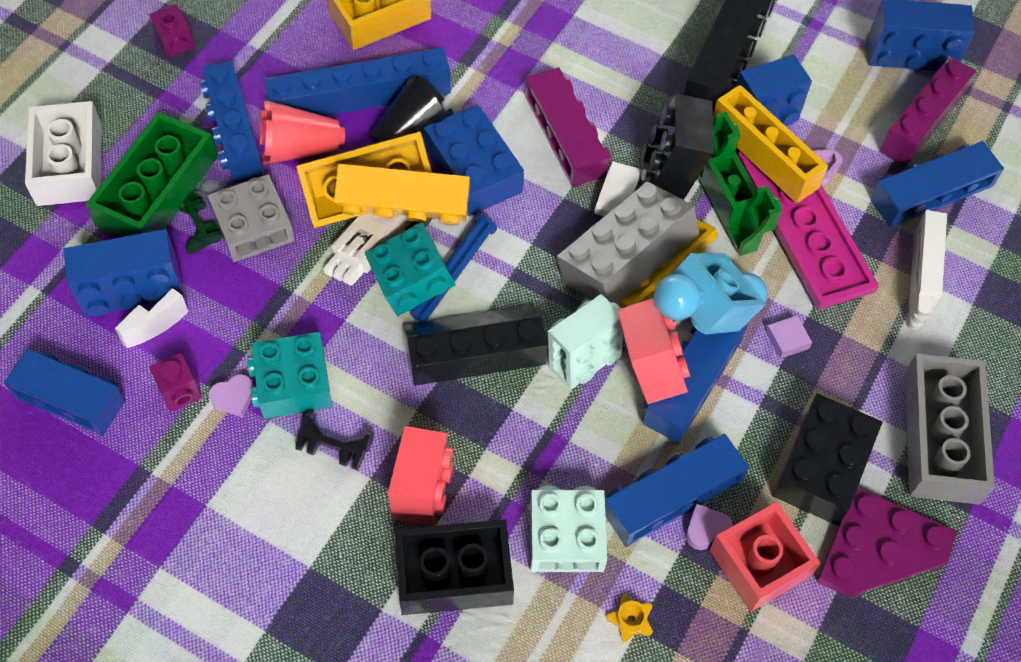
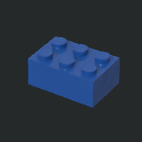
M881 0L867 37L868 66L938 71L950 56L961 62L975 34L972 5L909 0Z
M479 104L423 127L427 154L439 173L470 177L468 217L523 192L524 169Z
M166 229L63 248L66 281L85 317L91 315L102 316L107 312L122 309L131 310L135 309L138 305L157 303L172 288L184 297L180 265Z

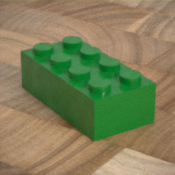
M157 112L85 204L95 227L118 237L166 229L182 207L184 199L190 192L195 190L218 158L212 134Z

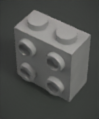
M269 174L259 178H252L247 182L230 188H223L207 195L213 215L233 263L295 241L291 222Z

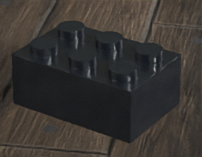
M675 94L669 106H664L661 121L658 125L653 126L648 144L644 143L641 149L640 161L644 162V169L640 177V187L648 181L683 200L685 199L713 155L712 101Z
M816 393L772 497L838 526L850 509L883 421Z
M506 519L395 529L399 601L402 616L513 605L514 585Z

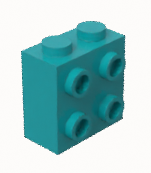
M423 222L365 252L379 286L397 317L456 285Z
M320 332L251 343L253 356L247 357V365L250 377L256 378V386L250 388L253 407H260L264 419L333 407Z

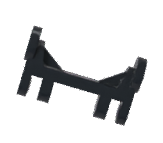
M309 410L303 419L302 430L295 449L302 451L308 440L310 442L307 447V454L314 456L319 445L340 451L342 454L339 459V465L346 467L351 456H354L352 469L358 471L366 452L371 448L374 432L367 431L365 436L358 440L347 443L324 436L316 426L315 412Z

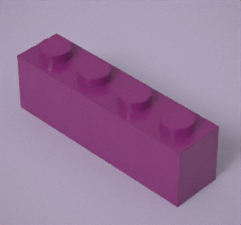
M950 56L891 126L879 152L906 167L964 96L976 70Z
M560 67L526 77L525 98L572 188L606 177L608 163L611 161L609 150L605 145H601L595 124L589 122L586 117L583 102L576 99L571 80L568 77L565 78Z

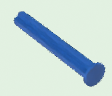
M477 214L475 216V224L445 263L454 282L488 235L494 234L497 231L496 224L485 215ZM449 289L416 306L411 311V316L419 322L427 321Z

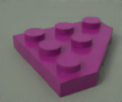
M858 487L849 511L838 526L817 583L849 598L864 594L866 591L909 579L913 575L942 568L948 562L958 532Z

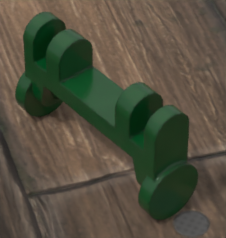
M199 191L190 192L182 202V207L179 210L190 216L196 228L194 237L185 245V249L190 255L221 241L223 238L215 222L202 224L197 212L205 209L206 204L201 199Z

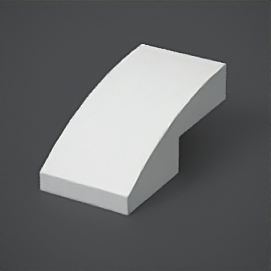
M612 162L594 214L606 216L635 192L643 169Z
M172 288L150 311L138 305L115 330L122 344L130 348L160 335L181 320L189 311L183 296Z

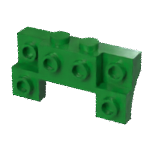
M727 112L716 114L714 117L713 155L699 175V179L739 255L742 256L757 251L764 233L776 229L782 214V206L779 199L773 196L768 185L755 188L736 153V147L740 140L739 127L735 122L731 121Z

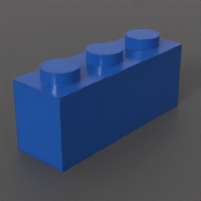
M26 349L3 382L15 399L102 436L125 403L118 389L119 385L112 379L105 376L100 378L91 376L88 371L76 364L67 366L60 363L55 356L45 351L39 354Z

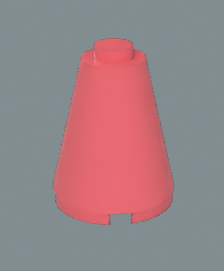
M262 101L264 110H261L260 145H265V152L260 153L262 164H272L338 151L339 145H344L345 127L340 126L338 120L275 102Z

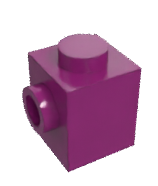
M177 4L149 14L155 36L167 58L195 48L190 28Z
M182 352L148 366L169 412L202 398Z

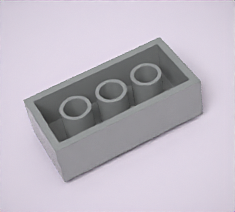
M648 181L645 182L557 255L564 283L591 300L602 294L610 303L619 304L699 234L695 206Z
M916 353L904 372L909 497L980 505L995 489L986 361Z

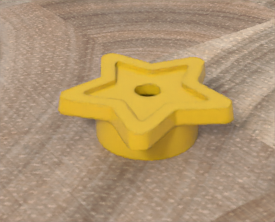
M623 594L620 608L606 616L607 621L620 628L621 640L623 642H627L635 634L650 636L653 633L647 620L653 607L651 603L641 604L637 601H632L626 594ZM633 616L635 620L630 622L628 617Z

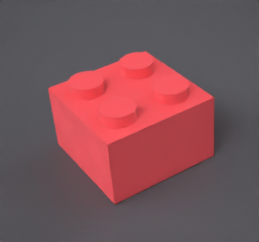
M654 298L618 309L629 357L647 404L687 393L688 390L684 378L690 377L685 357L678 358V356L683 355V349L677 331L670 333V330L675 329L673 320L664 317L658 311Z
M409 426L404 427L388 490L392 520L423 526H434L436 517L443 516L447 495H444L446 483H451L454 462H452L454 448L448 447V433Z
M778 502L716 535L709 550L750 612L809 579L820 565V561Z

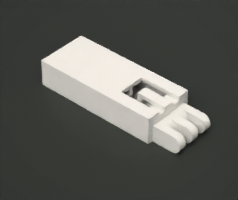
M926 210L914 232L908 310L909 327L913 330H919L928 315L933 311V307L936 306L937 299L939 300L942 296L947 213Z
M374 212L358 216L331 246L334 256L325 265L324 274L343 281L350 286L353 285L364 272L368 273L372 269L365 252L404 232L406 227L413 221L407 220V216L394 215L393 219L377 218L374 216Z

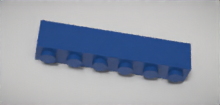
M444 47L264 79L268 101L322 116L390 105L408 79L416 74L417 79L421 76L427 80L441 95L451 93L450 67Z

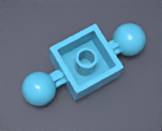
M691 253L671 275L659 282L654 292L656 308L664 317L671 320H683L691 316L693 326L705 335L740 331L766 305L768 297L765 282L756 274L749 272L741 273L726 253Z

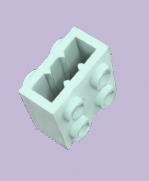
M602 294L592 301H585L578 307L576 312L565 319H559L548 330L549 368L570 390L580 383H587L599 369L606 364L612 365L622 354L623 330L617 311L621 308L614 302L610 303Z
M543 486L538 490H531V572H604L607 563L604 490H595V488L590 486H580L574 490H559L555 486Z

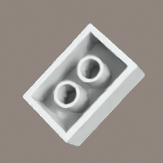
M93 101L28 107L25 185L36 206L89 201L101 185L102 124Z

